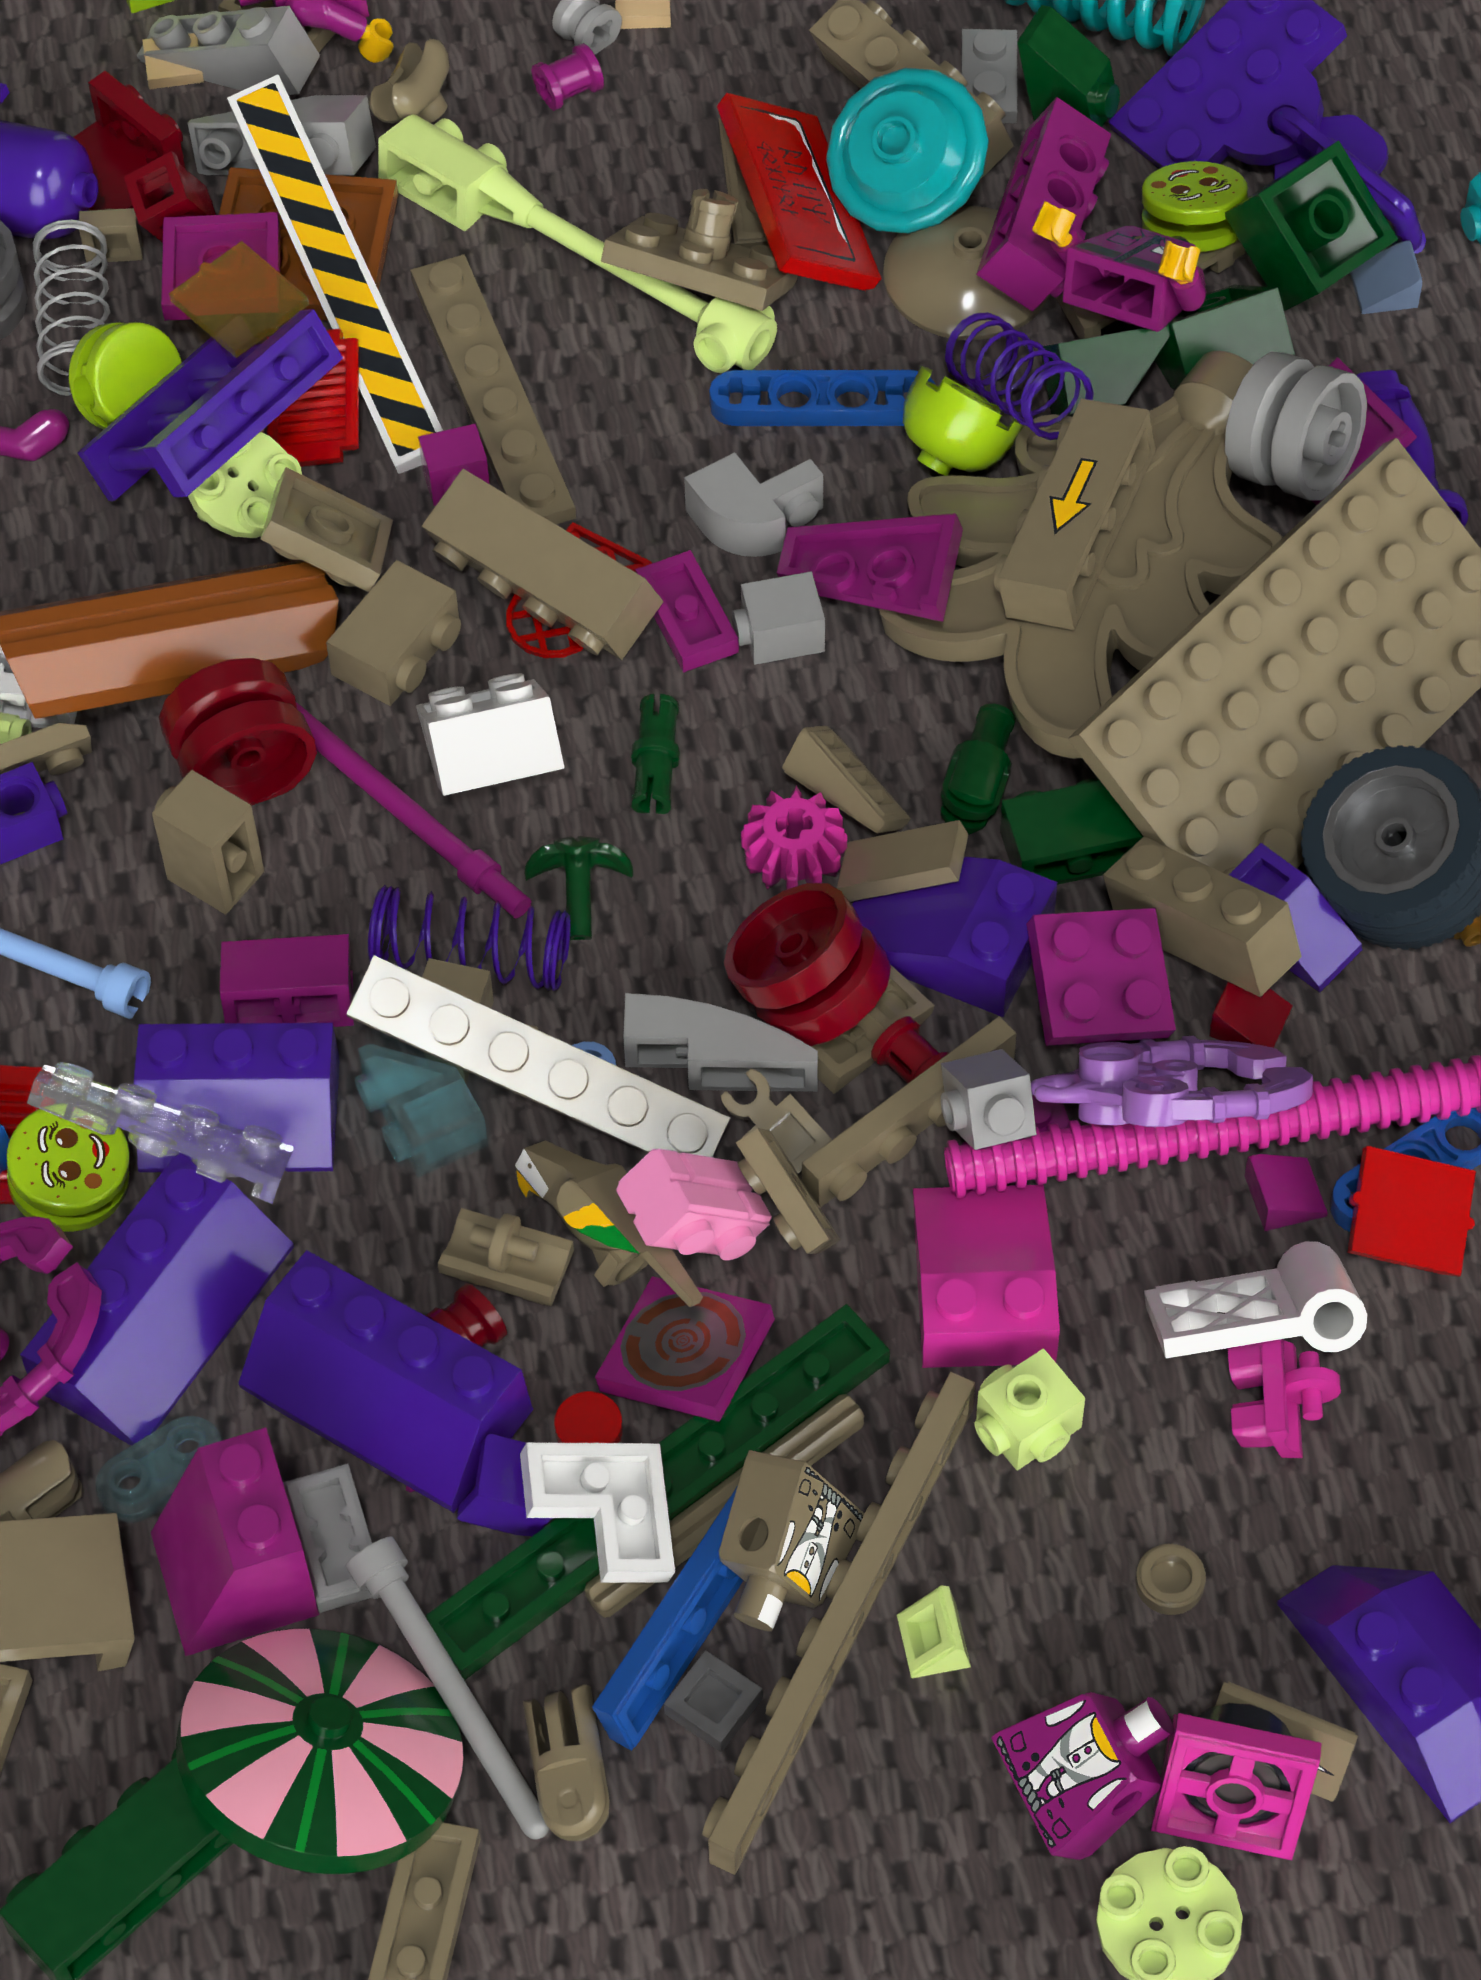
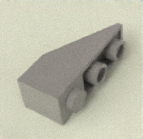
M290 6L254 7L247 10L211 11L204 14L168 15L161 17L152 25L147 39L152 38L160 50L146 51L144 54L142 46L137 54L140 62L145 63L144 55L196 69L202 71L204 81L241 91L279 74L288 95L300 93L320 57V54ZM194 33L196 35L199 47H189L191 43L189 34Z
M314 95L291 100L324 174L355 175L376 148L367 95ZM233 111L191 119L188 122L195 163L199 174L228 175L230 167L259 169Z

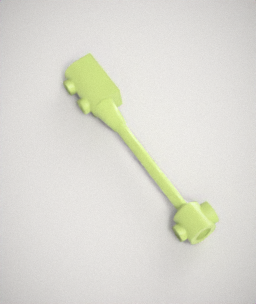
M409 115L378 138V178L397 180L399 194L463 231L469 229L483 214L522 227L536 229L697 322L694 350L699 360L709 370L716 373H724L734 365L743 370H753L771 350L777 333V323L771 306L760 311L715 297L708 303L681 286L601 262L604 242L543 208V204L508 173L506 159L499 148L493 144L485 143L478 149H475L464 143L463 135L453 121L443 118L433 125L417 115Z

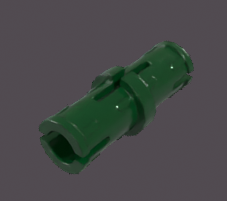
M649 694L640 701L639 739L632 744L631 758L632 764L636 767L631 807L637 813H650L652 793V798L657 800L656 814H667L671 810L672 768H676L679 765L680 756L679 747L675 743L679 703L672 696L660 694L658 714L657 711H654L655 694Z

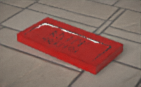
M726 93L716 107L779 271L858 290L874 289L882 278L859 220L850 216L832 190L826 162L828 142L818 117Z

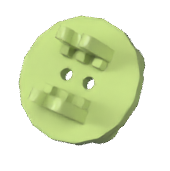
M260 432L188 495V498L195 512L198 513L197 517L201 521L207 522L211 527L233 537L258 538L262 536L275 487L282 473L287 467L302 475L301 466L298 460L288 454L274 439Z
M1183 1846L1176 1849L1162 1848L1139 1853L1116 1868L1101 1887L1096 1927L1104 1954L1117 1971L1129 1980H1214L1226 1970L1238 1950L1243 1916L1236 1891L1220 1869L1208 1862L1201 1851L1193 1847ZM1180 1910L1186 1911L1189 1917L1187 1919H1179L1176 1916V1912ZM1152 1922H1159L1163 1928L1155 1931L1149 1925Z

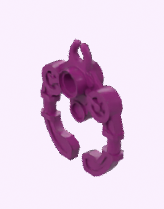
M36 1216L20 1217L0 1223V1264L17 1256L32 1271L48 1274L58 1267L73 1247L62 1229L49 1218ZM78 1262L55 1276L48 1285L47 1304L58 1321L47 1343L37 1351L42 1361L21 1380L15 1375H11L2 1383L3 1386L0 1387V1437L5 1430L27 1416H31L39 1409L38 1401L57 1383L62 1382L65 1384L75 1375L73 1369L87 1348L96 1326L102 1290L91 1273ZM0 1327L1 1361L9 1347V1336Z

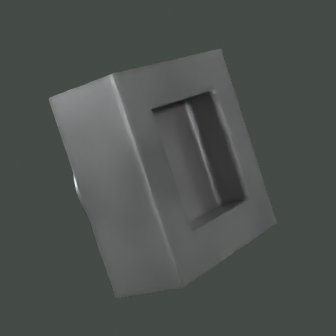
M705 1650L665 1701L664 1712L672 1720L722 1753L762 1701V1688Z

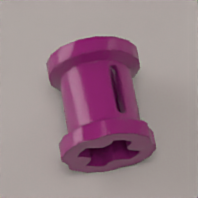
M584 43L574 46L572 54L548 65L543 62L536 63L531 69L537 93L553 111L562 108L563 101L586 90L594 93L603 89L604 78L599 62L593 51Z

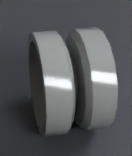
M1269 352L1257 360L1248 371L1232 401L1225 434V454L1228 458L1229 468L1239 478L1263 486L1278 485L1283 492L1307 500H1323L1343 481L1359 451L1366 425L1367 399L1364 384L1354 373L1331 366L1314 367L1308 359L1284 352Z

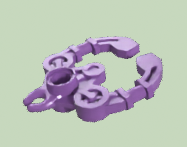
M1182 1036L1181 1040L1155 1042L1153 1039H1142L1139 1043L1133 1044L1121 1042L1087 1044L1079 1048L1078 1069L1069 1073L1034 1079L1031 1082L1032 1095L1040 1102L1079 1103L1078 1117L1086 1123L1096 1125H1123L1130 1123L1146 1127H1168L1180 1125L1188 1120H1209L1211 1123H1221L1226 1118L1252 1116L1256 1120L1268 1119L1270 1114L1291 1109L1308 1101L1313 1093V1075L1302 1067H1286V1056L1276 1048L1242 1042L1199 1040L1195 1036ZM1204 1067L1227 1068L1237 1076L1262 1079V1085L1258 1083L1246 1084L1244 1090L1220 1092L1215 1087H1203L1201 1091H1197L1198 1070H1202Z

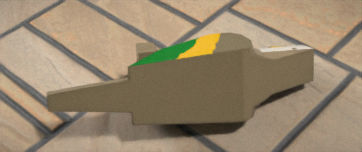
M546 1140L523 1149L515 1164L516 1178L521 1192L525 1198L535 1194L539 1198L546 1200L554 1207L563 1223L575 1238L593 1251L599 1266L594 1276L603 1287L621 1284L649 1264L689 1307L701 1302L703 1296L673 1250L646 1246L633 1222L636 1215L628 1213L616 1191L619 1184L618 1181L627 1174L622 1165H605L585 1159Z

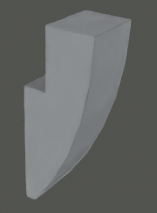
M625 993L623 1033L625 1067L688 1068L689 1090L757 1091V1087L752 1084L746 1075V1072L752 1068L766 1078L771 1091L817 1092L818 1051L787 1032L748 1015L709 1003L670 996Z

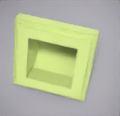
M939 1586L897 1614L911 1678L971 1667L956 1602L949 1586Z

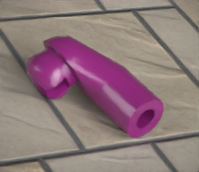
M48 409L37 412L17 428L0 426V455L25 461H36L61 444L68 434L70 425L67 416L58 409Z

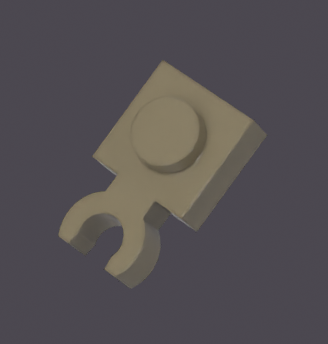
M751 1068L746 1072V1075L752 1084L757 1087L755 1100L749 1104H739L732 1095L725 1091L721 1095L722 1103L734 1117L741 1120H751L755 1124L743 1137L756 1128L770 1130L801 1177L802 1162L832 1141V1139L791 1094L776 1106L771 1101L772 1091L766 1078L760 1072Z

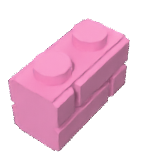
M652 1149L618 1181L619 1184L616 1189L628 1213L636 1215L633 1222L646 1246L675 1249L683 1255L697 1252L719 1255L722 1260L739 1258L753 1248L756 1243L755 1238L770 1225L769 1222L772 1217L761 1196L751 1192L753 1188L743 1176L736 1161L678 1153L677 1151Z

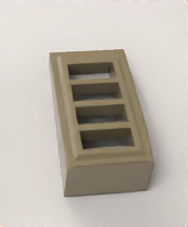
M828 726L805 727L802 729L782 766V769L785 770L784 773L814 793L818 794L821 792L825 800L875 833L897 831L903 829L911 819L909 815Z

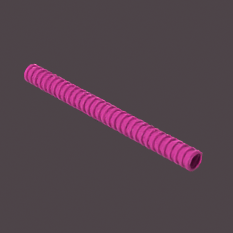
M1470 1056L1468 1063H1463L1460 1058L1450 1059L1448 1066L1445 1067L1439 1061L1430 1062L1426 1070H1423L1420 1065H1411L1408 1073H1403L1400 1068H1392L1389 1070L1388 1076H1382L1381 1072L1373 1071L1369 1073L1368 1079L1364 1080L1359 1074L1350 1075L1346 1083H1342L1338 1077L1330 1078L1327 1086H1322L1320 1081H1313V1093L1308 1101L1291 1109L1270 1114L1268 1119L1256 1120L1252 1116L1226 1118L1221 1123H1211L1209 1120H1188L1180 1125L1168 1127H1146L1130 1123L1123 1125H1096L1090 1123L1080 1125L1078 1120L1068 1121L1067 1128L1060 1129L1057 1123L1048 1124L1047 1131L1040 1132L1038 1127H1036L1037 1135L978 1150H974L968 1143L958 1145L957 1140H948L947 1147H944L948 1182L951 1192H954L957 1198H963L966 1196V1190L974 1189L977 1195L986 1194V1187L995 1186L998 1192L1005 1191L1008 1183H1015L1017 1188H1025L1027 1180L1035 1179L1036 1184L1043 1185L1047 1183V1177L1055 1176L1058 1182L1067 1180V1176L1070 1173H1075L1077 1178L1080 1179L1086 1178L1089 1170H1096L1098 1175H1105L1108 1172V1167L1113 1166L1116 1167L1117 1171L1123 1172L1127 1171L1128 1164L1136 1163L1139 1169L1147 1168L1148 1161L1156 1160L1158 1165L1168 1164L1169 1157L1176 1156L1177 1161L1185 1162L1188 1161L1189 1154L1196 1153L1199 1159L1208 1158L1209 1151L1216 1150L1220 1156L1227 1155L1230 1147H1236L1238 1152H1246L1249 1149V1144L1256 1143L1259 1149H1265L1269 1147L1270 1141L1276 1140L1278 1145L1283 1146L1288 1145L1292 1137H1296L1298 1142L1302 1143L1309 1141L1310 1134H1316L1319 1139L1329 1138L1330 1131L1335 1130L1339 1136L1349 1135L1350 1128L1356 1127L1358 1132L1364 1133L1369 1131L1372 1124H1376L1378 1129L1382 1130L1388 1129L1391 1121H1396L1399 1126H1407L1411 1118L1415 1117L1418 1122L1425 1123L1429 1122L1431 1115L1436 1114L1438 1119L1444 1120L1449 1119L1452 1111H1456L1458 1116L1461 1117L1468 1116L1471 1108H1476L1481 1113V1056Z

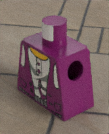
M1090 1692L1081 1694L1001 1730L993 1735L991 1739L1052 1856L1081 1860L1092 1855L1160 1790L1162 1780L1147 1751L1173 1734L1174 1727L1165 1709L1152 1697L1146 1698L1126 1712L1116 1698Z

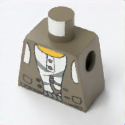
M749 1450L719 1549L720 1562L746 1582L734 1612V1617L751 1627L763 1631L773 1630L784 1601L811 1608L823 1604L831 1578L840 1561L846 1559L856 1540L859 1525L865 1514L805 1461Z

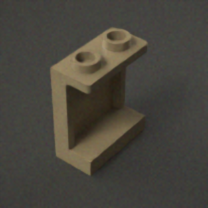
M117 1513L0 1521V1662L95 1654L97 1671L126 1666L135 1637Z

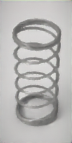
M72 219L60 220L44 226L36 233L32 243L36 263L34 279L37 286L34 299L38 310L35 323L37 333L39 334L36 348L40 358L37 364V374L39 381L47 389L65 396L71 395V392H67L70 391V388L51 382L44 375L43 369L46 365L53 371L68 376L69 372L58 369L50 364L49 360L61 353L74 352L80 339L62 342L57 345L49 340L46 334L55 326L62 328L71 327L62 322L72 320L95 322L85 326L72 327L94 328L105 324L104 321L107 320L110 314L109 305L103 299L109 290L108 281L102 276L108 266L106 238L97 227L84 221ZM67 228L85 230L93 234L101 245L99 251L87 245L71 244L58 247L44 256L39 248L41 241L48 233ZM68 249H86L97 254L94 259L87 263L73 265L86 266L85 268L64 269L70 266L55 264L47 260L55 253ZM102 262V267L99 272L91 270L97 267ZM40 270L49 275L42 283L39 275ZM81 272L89 273L93 276L84 279H67L59 275ZM98 278L103 284V290L99 296L89 292L74 291L54 297L44 288L52 279L60 281L83 280L89 282ZM41 293L50 299L43 306L40 300ZM87 296L93 298V300L82 303L91 305L99 301L103 305L104 314L100 320L90 316L74 315L56 321L49 317L45 310L54 302L63 305L80 303L60 300L62 298ZM42 317L51 322L44 330L41 324ZM43 340L52 346L44 354L42 349Z

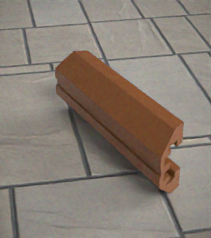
M291 560L0 611V646L34 718L39 719L171 694L182 681L199 670L230 659L256 658L272 662L283 673L300 670L320 663L328 656L326 642L335 632L339 599L332 585L328 584L324 570L304 560Z

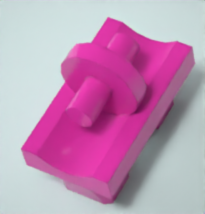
M1283 1339L1228 1348L1229 1371L1231 1380L1237 1390L1263 1386L1264 1400L1232 1405V1432L1239 1445L1244 1448L1274 1446L1281 1458H1303L1300 1404H1302L1304 1419L1310 1421L1321 1419L1323 1417L1322 1403L1337 1398L1341 1393L1340 1375L1334 1370L1320 1367L1319 1354L1315 1351L1300 1353V1368H1297L1296 1347L1293 1343Z

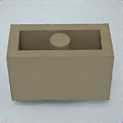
M396 560L326 642L331 675L389 706L396 701L403 691L408 693L414 691L425 675L426 663L438 649L442 651L448 650L459 635L461 620L459 619L456 590Z
M193 770L176 787L172 786L163 792L155 805L152 816L167 879L226 915L265 872L252 806Z

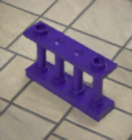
M314 309L300 310L266 341L260 344H256L240 317L233 318L77 453L108 501H115L150 469H156L173 497H187L338 364L343 357Z

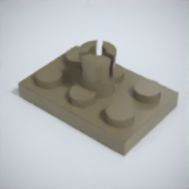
M708 189L693 191L690 203L692 207L685 229L678 227V220L671 216L660 213H647L605 239L601 258L603 263L760 311L766 309L792 289L798 278L797 275L779 271L770 246L754 245L750 249L731 243L730 229L734 213L736 214L738 200L729 194L714 190L713 199H709L710 192Z

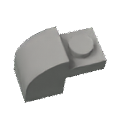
M735 452L684 477L685 507L688 515L713 544L727 552L741 556L757 557L781 552L786 536V527L789 525L800 527L807 524L823 508V473L811 459L761 484Z

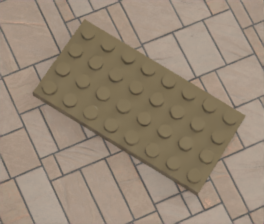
M1394 438L1385 442L1078 728L1068 740L1143 836L1227 875L1260 843L1297 868L1304 862L1301 832L1304 828L1303 821L1307 816V809L1310 808L1313 797H1316L1318 789L1322 788L1327 779H1330L1332 773L1341 769V766L1345 763L1351 762V759L1358 758L1366 752H1373L1375 749L1381 750L1388 746L1397 747V745H1403L1404 747L1410 745L1419 748L1481 687V548L1399 440Z

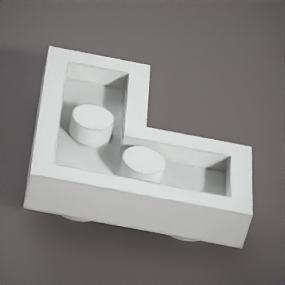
M530 1442L525 1444L520 1453L526 1518H594L601 1583H663L670 1580L675 1573L660 1444Z

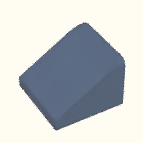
M1410 240L1397 243L1379 252L1350 272L1361 314L1418 308L1422 277Z

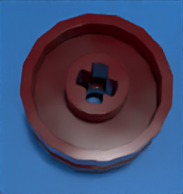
M256 658L230 659L205 667L182 681L165 699L159 715L162 734L171 755L178 762L182 779L193 770L251 806L283 795L295 788L309 773L317 755L315 739L304 715L297 710L295 695L285 674L272 662Z
M828 883L802 884L786 889L762 903L740 924L728 943L724 959L728 978L743 998L754 1005L759 1019L766 1024L787 1032L809 1046L831 1041L855 1027L875 1008L888 986L891 965L883 947L872 932L862 926L858 913L842 891Z

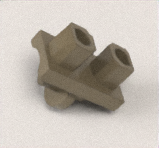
M461 1208L451 1239L438 1261L439 1273L465 1282L492 1288L542 1305L552 1306L573 1255L574 1243L572 1240L521 1226L519 1216L505 1213L498 1219Z

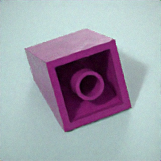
M265 1427L199 1447L150 1532L185 1656L319 1615L304 1551L267 1428Z

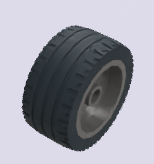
M1397 745V747L1388 746L1385 749H1375L1373 752H1366L1358 758L1351 759V762L1342 765L1341 769L1332 773L1330 779L1324 782L1322 788L1318 789L1316 797H1313L1310 808L1307 809V816L1303 821L1304 828L1301 832L1303 838L1301 840L1302 857L1310 880L1350 930L1363 940L1366 939L1374 945L1378 944L1384 948L1387 946L1391 949L1401 948L1409 950V948L1419 949L1422 946L1429 947L1434 943H1441L1447 938L1454 937V934L1465 930L1464 928L1467 925L1470 926L1474 922L1473 920L1481 915L1480 788L1469 774L1454 761L1448 759L1443 754L1439 755L1436 751H1429L1423 747L1416 748L1410 745L1408 747L1403 745Z

